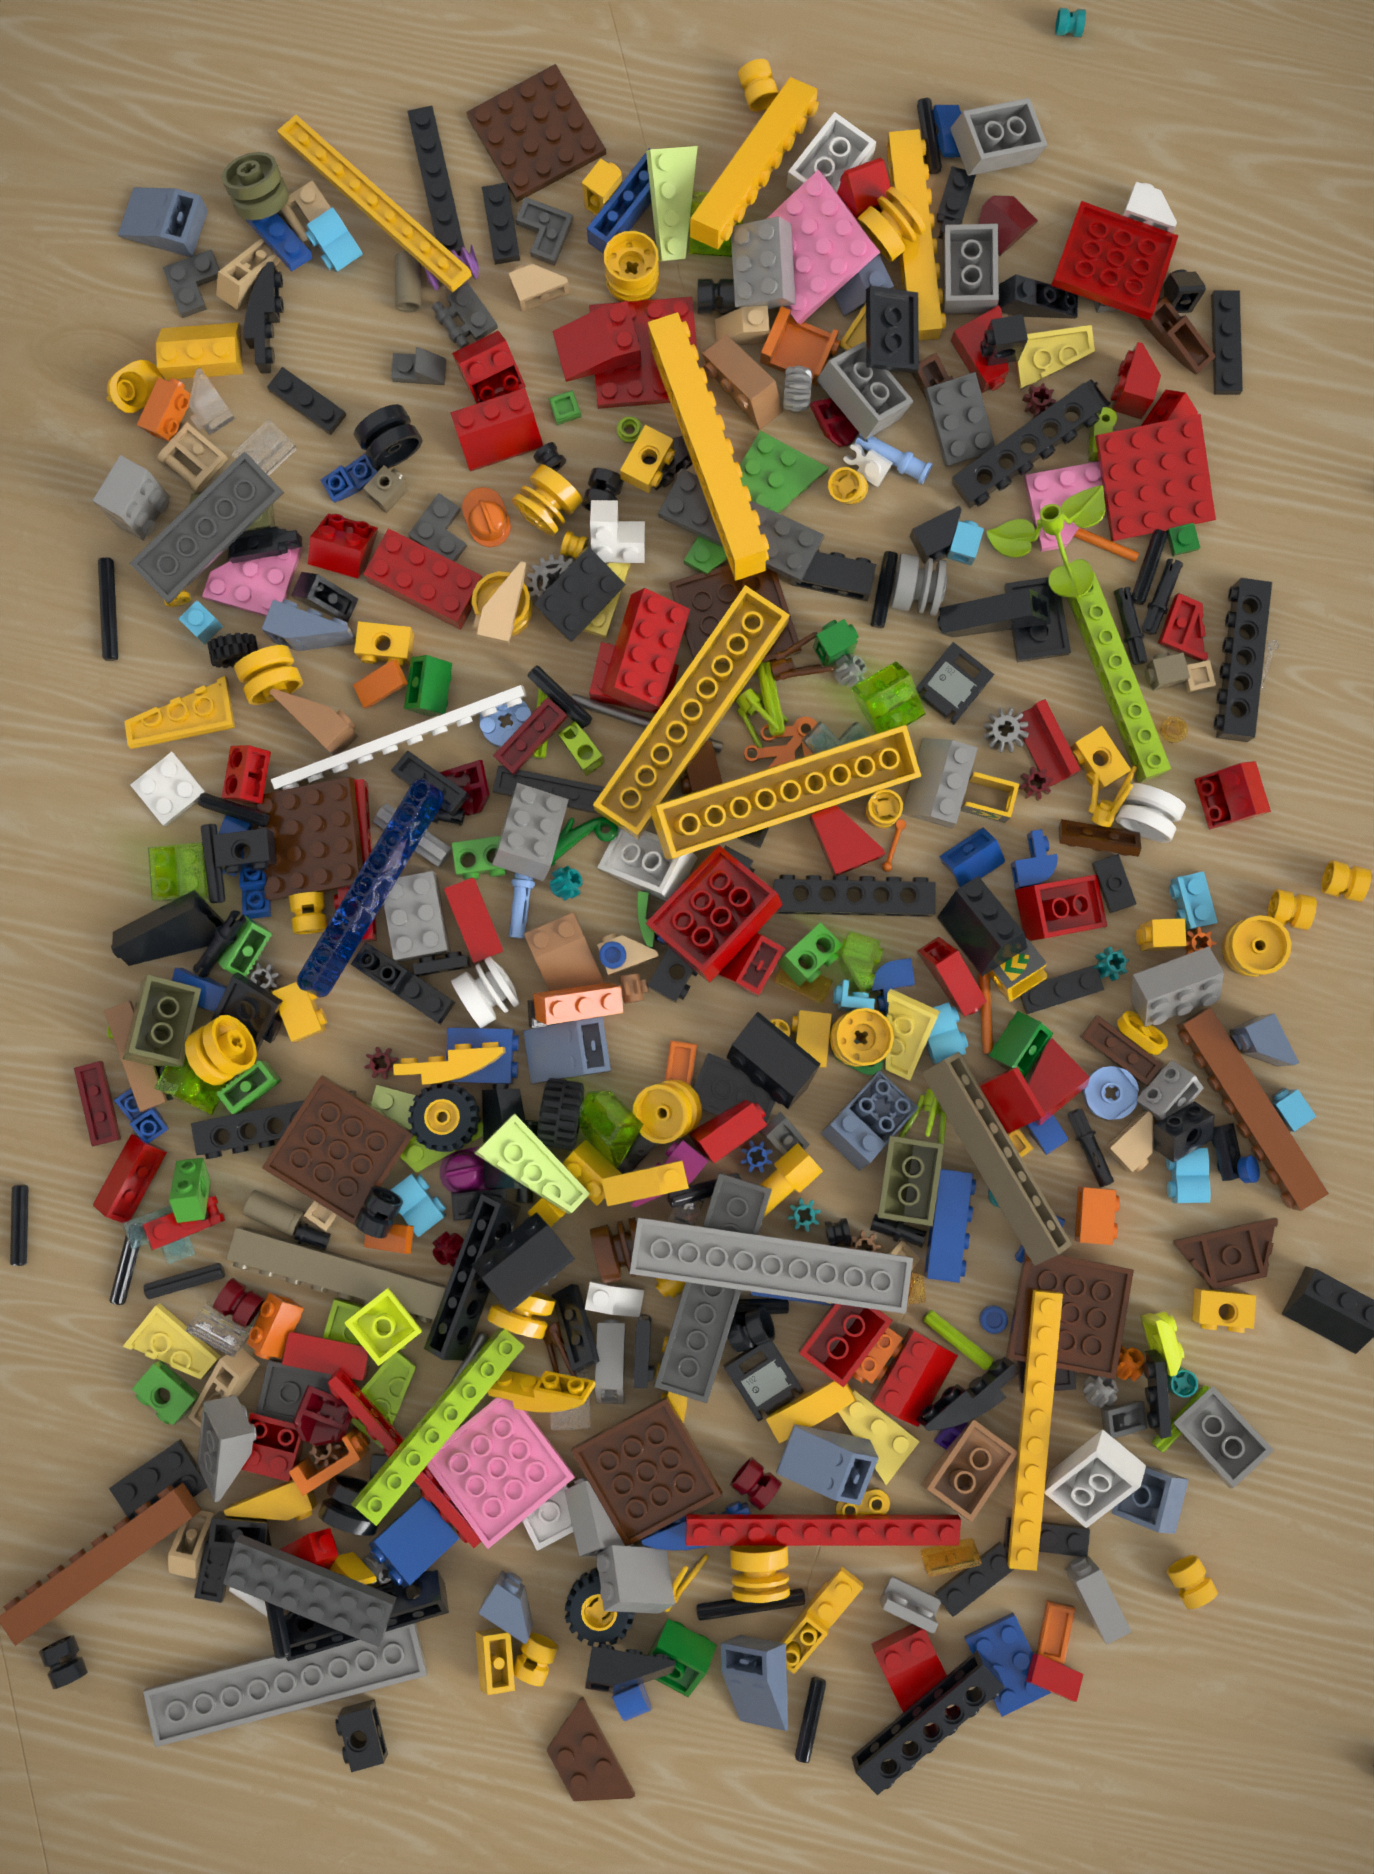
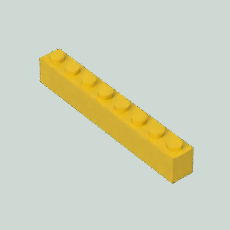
M792 77L788 79L690 219L691 238L717 250L724 240H729L733 227L737 222L740 223L742 221L746 208L749 204L752 205L755 202L759 189L767 185L773 169H778L784 153L791 150L795 137L803 133L809 117H814L819 105V102L816 101L817 88Z
M920 129L889 132L886 148L890 184L914 204L927 229L921 235L914 232L916 235L914 242H910L903 236L901 237L905 245V250L899 255L902 290L918 292L919 341L939 339L942 329L946 328L945 313H941L940 304L943 303L942 288H938L937 279H940V265L935 263L934 255L937 254V240L932 238L931 230H934V214L929 213L932 195L931 189L926 188V180L929 179L928 164L923 162V156L926 155L925 139H921Z

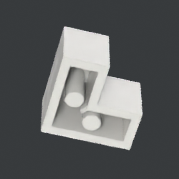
M591 500V549L605 563H645V521H618V500Z

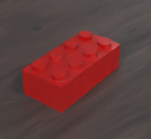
M389 528L363 574L369 584L460 630L473 608V590L483 578L482 575Z
M646 588L632 593L601 693L645 712L660 708L690 609Z

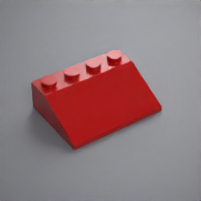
M719 845L646 922V925L692 969L710 983L783 904L775 890Z

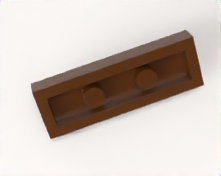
M1063 819L1060 821V844L1139 857L1142 849L1140 832Z
M1098 1015L1094 1017L1080 1036V1038L1120 1068L1130 1072L1144 1086H1148L1163 1065Z

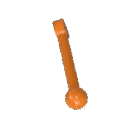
M899 819L895 823L896 832L886 862L882 864V869L885 872L892 870L891 862L901 831L906 827V822L903 819Z

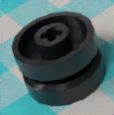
M394 404L380 408L369 414L355 428L354 436L360 447L366 450V457L373 469L380 470L384 465L387 468L394 467L407 460L421 447L422 437L416 427L410 424V417L402 405Z
M335 1475L332 1477L327 1487V1493L331 1498L322 1501L318 1517L326 1524L344 1532L362 1536H373L376 1534L379 1524L377 1526L374 1525L351 1505L353 1500L369 1482L347 1475Z

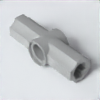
M387 803L380 808L373 820V823L439 868L445 863L452 851L451 847ZM412 829L418 830V839L413 842L407 841V833Z

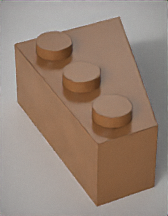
M727 334L702 353L705 360L704 369L707 374L719 382L724 391L730 395L759 431L783 412L775 380Z

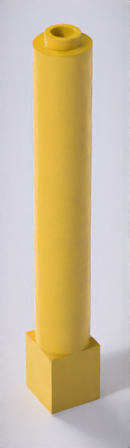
M798 1143L774 1163L777 1169L759 1184L772 1189L764 1217L796 1189L800 1193L823 1172ZM656 1278L658 1284L655 1287L665 1298L670 1295L674 1299L683 1291L686 1282Z

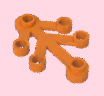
M800 717L793 726H786L782 735L770 738L765 737L763 734L766 729H769V726L765 725L760 732L763 741L771 742L775 738L792 737L787 745L758 748L755 745H749L744 750V758L748 762H756L758 759L776 757L768 767L770 768L795 760V751L801 743L804 756L813 754L812 741L818 735V724L810 717ZM807 725L811 731L804 734L801 731V727ZM751 749L755 750L757 756L750 758L747 756V752Z

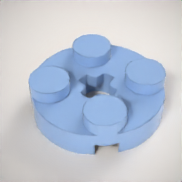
M523 700V703L511 708H507L506 704L496 708L497 713L487 717H482V714H480V728L485 738L491 744L501 748L529 718L531 711ZM510 715V720L513 722L512 726L506 725L505 728L501 727L502 722L500 718Z
M1109 1066L1098 1068L1089 1075L1088 1086L1082 1090L1086 1106L1094 1115L1105 1120L1122 1119L1135 1109L1138 1097L1137 1091L1139 1089L1137 1081L1130 1072L1120 1067ZM1107 1086L1109 1088L1116 1087L1115 1096L1117 1098L1115 1100L1105 1097V1088Z

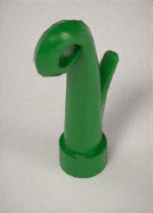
M597 817L572 829L575 821L574 818H570L559 834L551 867L556 864L555 861L593 831H595L597 838L601 841L613 840L619 832L618 826L605 817ZM602 827H609L610 831L602 833L601 829Z

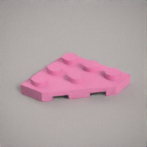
M1099 461L1025 475L1024 482L1035 530L1037 520L1041 519L1040 511L1044 506L1056 504L1061 508L1063 502L1069 497L1083 490L1102 485ZM1064 522V528L1060 532L1064 548L1067 547L1079 529L1073 522L1069 525ZM1042 527L1038 536L1040 552L1059 549L1055 535L1047 534Z
M303 546L292 550L288 549V553L237 563L227 562L210 571L202 597L209 601L266 617L273 600L282 602L283 599H287Z

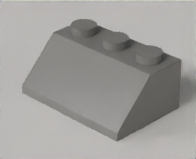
M923 738L916 759L921 777L910 781L901 814L952 829L957 824L978 747L954 740Z

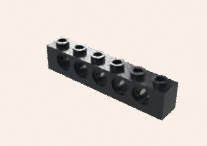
M1081 384L952 477V485L969 508L975 504L977 507L983 505L990 499L989 494L996 489L1002 491L1012 483L1011 479L1017 474L1022 476L1034 467L1033 463L1040 458L1045 460L1056 451V446L1062 442L1065 445L1078 436L1077 431L1084 426L1088 429L1100 420L1099 416L1102 406L1086 384ZM1074 412L1078 415L1079 419L1070 422L1065 418V414ZM1045 428H1053L1057 435L1046 437L1043 434V430ZM1025 443H1030L1034 446L1035 450L1032 453H1025L1022 451L1021 446ZM1002 459H1009L1012 461L1013 466L1009 469H1004L999 465V462ZM986 474L990 476L992 481L983 485L977 481V477Z
M1240 578L1229 589L1228 601L1231 602V609L1227 612L1225 619L1228 635L1224 638L1222 652L1225 653V662L1221 664L1219 677L1223 680L1222 688H1219L1216 703L1220 704L1219 714H1216L1213 725L1214 730H1217L1216 738L1249 742L1255 738L1272 582ZM1242 604L1249 605L1252 609V614L1246 613L1243 610ZM1240 629L1248 632L1249 639L1241 637ZM1237 655H1242L1246 659V665H1241L1237 661ZM1234 680L1242 683L1243 691H1239L1234 687ZM1231 706H1235L1240 710V717L1232 714Z
M725 845L724 849L754 873L755 869L751 867L753 864L752 859ZM669 947L650 980L648 988L676 1003L678 998L684 1000L691 987L687 984L691 975L696 977L698 973ZM675 965H679L685 970L684 977L679 980H675L669 975L670 969Z
M779 875V879H774L773 890L778 893L783 904L775 914L932 917L935 915L936 882H929L927 877H914L912 882L902 881V877H886V881H875L873 876H860L859 881L848 880V876H832V880H822L820 875H807L806 880L795 879V875ZM796 888L805 889L807 899L804 901L796 900L793 896V890ZM824 888L832 890L834 899L830 902L823 901L820 897V890ZM849 889L858 890L861 895L860 901L851 902L847 898V891ZM877 889L885 891L887 894L886 902H877L873 896L874 891ZM902 890H909L913 893L914 900L912 903L902 901L900 897Z
M349 1091L357 1096L356 1091ZM305 1100L191 1123L196 1155H205L206 1159L221 1157V1151L232 1149V1154L249 1151V1145L258 1144L259 1149L275 1146V1140H279ZM276 1118L283 1122V1129L279 1133H275L272 1129V1122ZM250 1123L256 1127V1135L252 1139L248 1138L245 1134L246 1126ZM222 1129H226L230 1135L229 1141L226 1144L221 1143L219 1140V1133Z
M481 1194L424 1346L425 1350L442 1360L464 1361L490 1292V1289L471 1264L499 1243L503 1237L512 1232L521 1209L520 1206L503 1197Z
M438 1570L423 1572L411 1585L404 1588L402 1585L397 1586L395 1583L373 1587L397 1597L385 1632L449 1613L446 1585ZM290 1612L285 1615L292 1652L290 1656L286 1657L287 1661L360 1640L296 1613Z
M978 1650L975 1651L851 1757L855 1773L876 1795H879L884 1789L890 1788L897 1778L903 1773L910 1771L923 1756L934 1751L943 1739L954 1734L962 1723L968 1718L974 1717L982 1706L1000 1694L1005 1686L997 1670Z

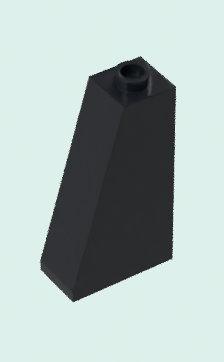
M1029 588L940 607V616H938V627L941 633L952 638L1051 624L1048 597Z
M193 890L113 931L111 949L117 958H121L128 966L208 947L215 937L214 932L219 926L224 924V920Z
M492 1084L493 1089L482 1090L483 1144L514 1114L526 1125L520 1089H509V1084ZM484 1160V1188H527Z

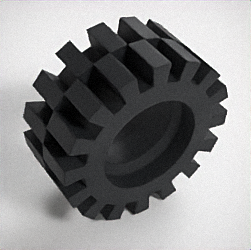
M230 633L226 634V636L221 635L211 639V641H208L211 664L217 668L222 666L223 668H228L229 666L233 668L240 659L258 650L256 636L248 633H235L234 635Z

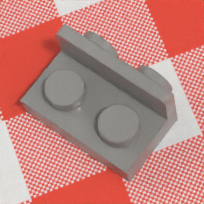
M891 1576L880 1599L883 1610L934 1634L938 1626L935 1615L941 1603L940 1599Z

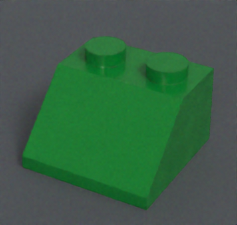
M667 1619L658 1632L647 1656L653 1657L654 1654L667 1655L670 1657V1660L676 1661L673 1673L654 1680L689 1697L707 1674L717 1644L711 1642L706 1636L696 1634L685 1628L683 1624Z

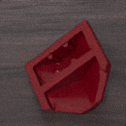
M992 196L982 206L978 224H998V255L1001 256L1029 231L1038 220L1014 196Z
M832 398L813 401L809 404L826 438L839 448L852 444L859 431Z
M477 760L439 772L468 793L469 798L460 808L465 809L464 815L470 816L482 812L490 796L483 760Z
M308 1385L292 1422L302 1441L319 1446L342 1442V1437L348 1430L352 1416L347 1409L348 1406L341 1398L337 1399L334 1395Z

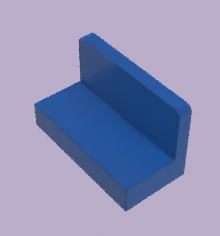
M984 827L939 856L942 863L953 873L959 887H962L977 876L980 878L984 877L1005 862L998 841Z

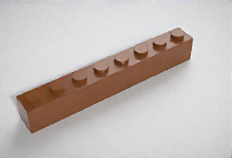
M1211 1007L1202 1009L1178 1024L1180 1040L1184 1045H1189L1192 1049L1194 1062L1200 1069L1204 1068L1209 1076L1207 1078L1208 1084L1213 1091L1219 1092L1223 1098L1222 1106L1229 1115L1233 1114L1238 1122L1236 1127L1239 1133L1245 1139H1249L1253 1146L1251 1148L1253 1155L1259 1162L1262 1161L1268 1169L1265 1171L1266 1175L1274 1185L1277 1184L1282 1192L1280 1197L1288 1208L1292 1207L1293 1210L1302 1211L1328 1195V1191Z
M184 1483L175 1489L172 1485H169L157 1494L160 1500L152 1505L148 1501L135 1510L138 1516L130 1521L128 1517L124 1518L113 1526L116 1532L108 1537L106 1533L102 1534L91 1542L94 1548L86 1553L83 1548L69 1558L72 1564L64 1568L61 1564L47 1574L50 1580L42 1584L39 1580L25 1590L28 1596L20 1600L17 1596L3 1606L6 1612L0 1615V1624L15 1646L199 1513L201 1508Z

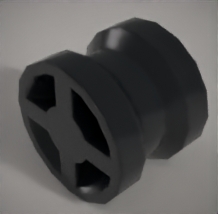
M554 442L545 444L533 456L536 463L546 465L556 472L566 463L565 457L557 452L558 448Z
M842 1218L836 1223L831 1221L825 1222L829 1245L837 1246L842 1243L852 1245L847 1218Z

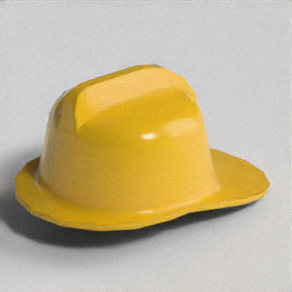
M148 360L131 362L109 379L107 384L108 396L106 399L125 413L137 412L145 407L158 377L163 379L156 365Z

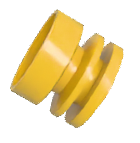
M891 186L885 192L888 199L883 196L877 199L882 210L881 213L870 206L857 218L860 225L880 250V253L890 262L895 260L905 250V245L901 239L902 236L910 242H914L916 240L914 232L921 235L927 230L914 204L896 188Z
M624 231L615 235L607 243L604 250L606 286L610 294L621 302L648 300L656 292L659 285L658 249L654 241L644 233Z
M540 464L529 478L535 490L523 485L520 489L521 494L516 493L512 498V502L531 525L550 536H554L559 530L557 525L562 526L565 523L564 517L559 511L572 515L583 500L578 491L564 477L552 468Z
M861 1008L849 1011L838 1017L831 1027L829 1040L830 1048L836 1058L846 1065L860 1067L874 1065L883 1060L891 1051L894 1036L893 1028L883 1014L870 1008ZM854 1033L863 1034V1037L861 1038L863 1044H856L854 1042V1040L856 1039V1035Z
M730 1546L731 1568L742 1571L731 1576L732 1584L735 1585L732 1588V1598L742 1602L766 1603L785 1599L790 1595L789 1585L786 1584L789 1581V1574L779 1571V1569L788 1566L787 1546Z

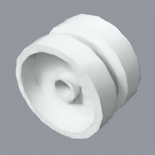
M1133 783V787L1126 798L1128 804L1120 807L1115 818L1116 822L1128 831L1140 832V836L1161 843L1171 842L1176 831L1173 822L1181 820L1186 809L1185 804L1177 797L1161 789L1145 784Z

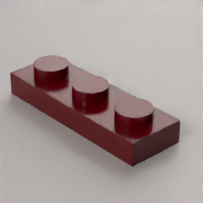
M547 697L493 757L515 775L568 718L567 714Z
M103 1061L75 1067L74 1072L92 1147L121 1140Z

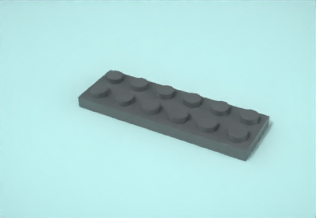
M244 451L149 543L130 564L167 603H171L284 492Z
M682 469L659 510L658 517L723 547L697 475ZM750 501L751 510L756 509L759 516L760 525L758 528L760 535L765 534L769 544V549L767 550L769 560L766 561V568L801 583L824 539V534Z
M241 1534L235 1541L223 1582L224 1585L377 1647L380 1646L397 1598Z

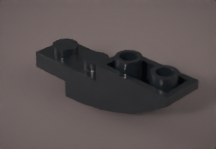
M268 262L256 280L249 297L244 322V340L249 349H255V364L260 373H271V363H275V354L273 347H270V338H274L273 323H280V313L284 312L283 298L279 296V288H283L282 272L277 270L274 262Z
M366 942L351 963L359 971L440 1025L456 1003Z
M1006 1357L998 1359L990 1365L989 1370L983 1376L972 1380L968 1389L965 1390L958 1384L947 1388L937 1402L926 1406L921 1411V1415L916 1420L927 1431L954 1427L975 1419L994 1408L1006 1398L1000 1389L1014 1378L1020 1370L1014 1362Z

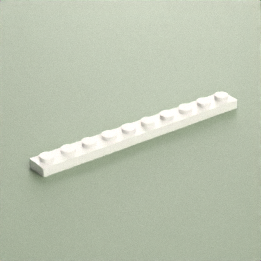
M522 685L278 776L271 779L274 789L283 788V790L299 787L298 782L308 779L309 783L324 778V772L332 770L335 774L349 768L348 763L356 760L358 764L368 762L373 759L372 754L382 751L383 755L398 750V744L407 741L409 746L423 741L422 735L432 732L433 736L448 731L446 726L457 723V726L460 727L473 722L471 717L482 714V717H487L497 713L496 708L506 704L507 708L519 705L523 703L521 698L527 696L525 689Z

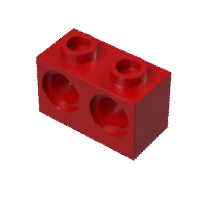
M250 745L230 746L221 798L243 804H262L271 751Z

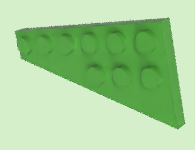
M760 431L740 464L743 476L740 479L742 486L747 485L751 501L774 512L781 513L799 494L804 493L811 487L813 482L826 474L829 467ZM698 536L684 559V564L699 573L707 575L722 564L727 557L723 547Z

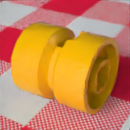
M765 59L750 61L738 71V78L741 87L745 91L748 107L754 112L767 110L779 93L777 84L772 77L773 73L770 64Z
M842 467L831 474L828 480V489L830 495L835 500L847 505H855L866 497L868 482L862 473L849 467Z
M882 789L875 792L865 808V816L870 825L877 829H886L896 823L903 811L901 797L890 789Z
M1331 860L1327 864L1322 876L1321 892L1336 897L1343 894L1345 899L1362 902L1370 887L1371 870L1358 866L1349 868L1346 863Z
M1276 889L1270 898L1267 916L1281 922L1283 926L1289 922L1293 928L1308 930L1316 914V897L1300 893L1294 897L1293 892Z
M306 892L289 896L290 911L295 913V916L291 919L293 934H313L328 930L327 916L322 913V910L325 908L323 892ZM314 908V913L302 914V909Z
M1189 1555L1177 1560L1166 1571L1173 1586L1180 1588L1178 1595L1187 1609H1196L1204 1606L1218 1594L1211 1578L1204 1576L1206 1569L1197 1555Z
M531 1632L527 1643H522L520 1649L523 1653L517 1655L513 1664V1672L516 1678L525 1683L543 1686L550 1670L547 1665L553 1663L559 1646L550 1638Z

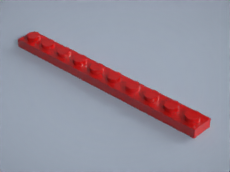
M686 1514L685 1544L686 1546H959L961 1518L959 1515Z

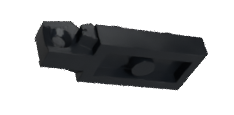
M954 166L951 167L936 217V222L943 223L938 238L943 239L945 225H961L976 174L968 176L966 170Z
M278 526L243 532L228 547V558L232 563L282 555L288 553V549L292 550L302 547V536L299 535L297 530L287 531L286 529H279Z

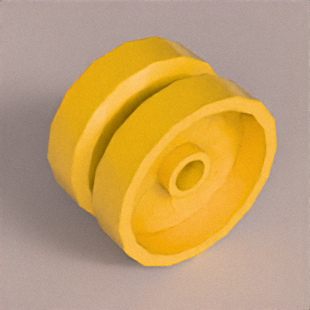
M497 571L487 574L477 583L472 595V606L475 615H481L484 605L511 574L510 572ZM524 582L512 636L518 635L527 628L532 619L533 605L528 588Z
M274 645L262 648L248 654L235 664L234 669L239 681L246 684L243 691L249 704L261 705L276 701L269 693L272 689L292 694L302 686L303 680L298 669L292 667L294 659L288 646Z
M1258 915L1238 921L1231 926L1223 937L1221 950L1224 961L1231 970L1241 976L1256 977L1276 972L1284 966L1291 954L1292 943L1289 932L1281 922L1269 916Z
M220 1015L207 1025L191 1033L185 1042V1054L189 1065L198 1077L212 1085H222L235 1075L248 1070L255 1064L257 1057L256 1045L251 1033L243 1023L230 1015Z
M669 1079L646 1087L637 1095L633 1104L632 1117L637 1130L644 1138L653 1143L666 1144L689 1135L697 1128L702 1116V1105L699 1095L691 1085L682 1080Z
M535 1291L510 1313L502 1304L491 1305L487 1320L510 1332L543 1339L548 1324L537 1315H551L556 1300Z

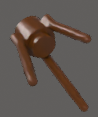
M817 632L806 636L786 650L775 653L776 660L770 661L776 681L834 670L833 666L822 667L821 664L795 668L792 658H786L787 655L814 639L816 634H818Z
M556 1322L547 1327L543 1337L553 1371L559 1373L553 1349L554 1346V1348L558 1347L571 1376L578 1377L576 1372L571 1370L568 1355L563 1345L564 1341L559 1322Z

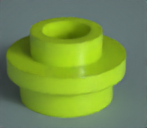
M631 416L624 417L617 425V435L626 443L636 442L643 430L641 422ZM628 427L635 430L632 434L625 432Z

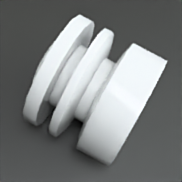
M491 956L485 959V963L490 970L487 973L479 963L475 965L479 978L476 980L468 972H464L451 980L461 1001L480 1028L496 1020V1015L492 1008L495 1005L504 1013L509 1011L504 1002L506 998L509 999L514 1007L520 1004L514 984L502 966L498 965Z

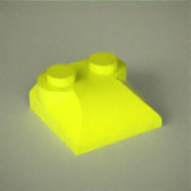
M389 1288L344 1322L378 1366L422 1332V1329Z
M1165 1311L1156 1314L1147 1313L1140 1315L1149 1350L1156 1349L1166 1360L1167 1375H1177L1182 1358H1184V1351L1181 1344L1177 1341L1175 1333L1177 1326L1173 1316H1168Z

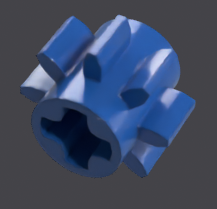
M750 1140L751 1148L748 1150L741 1149L746 1154V1158L740 1162L741 1164L747 1162L750 1164L749 1172H752L754 1167H758L763 1173L762 1165L765 1163L772 1164L767 1159V1154L773 1151L772 1149L766 1151L763 1149L764 1141H761L759 1146H755L753 1141ZM760 1149V1155L764 1157L763 1161H757L756 1164L751 1163L752 1158L749 1156V1153Z

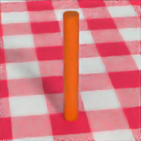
M1079 528L1073 536L1132 562H1136L1139 556V552L1082 528Z
M979 973V988L987 1001L980 1008L983 1054H990L993 1049L989 973L983 977Z

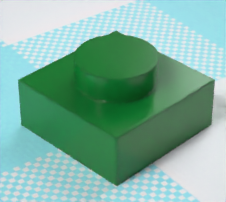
M1194 523L1170 528L1166 531L1172 556L1198 551L1201 548Z

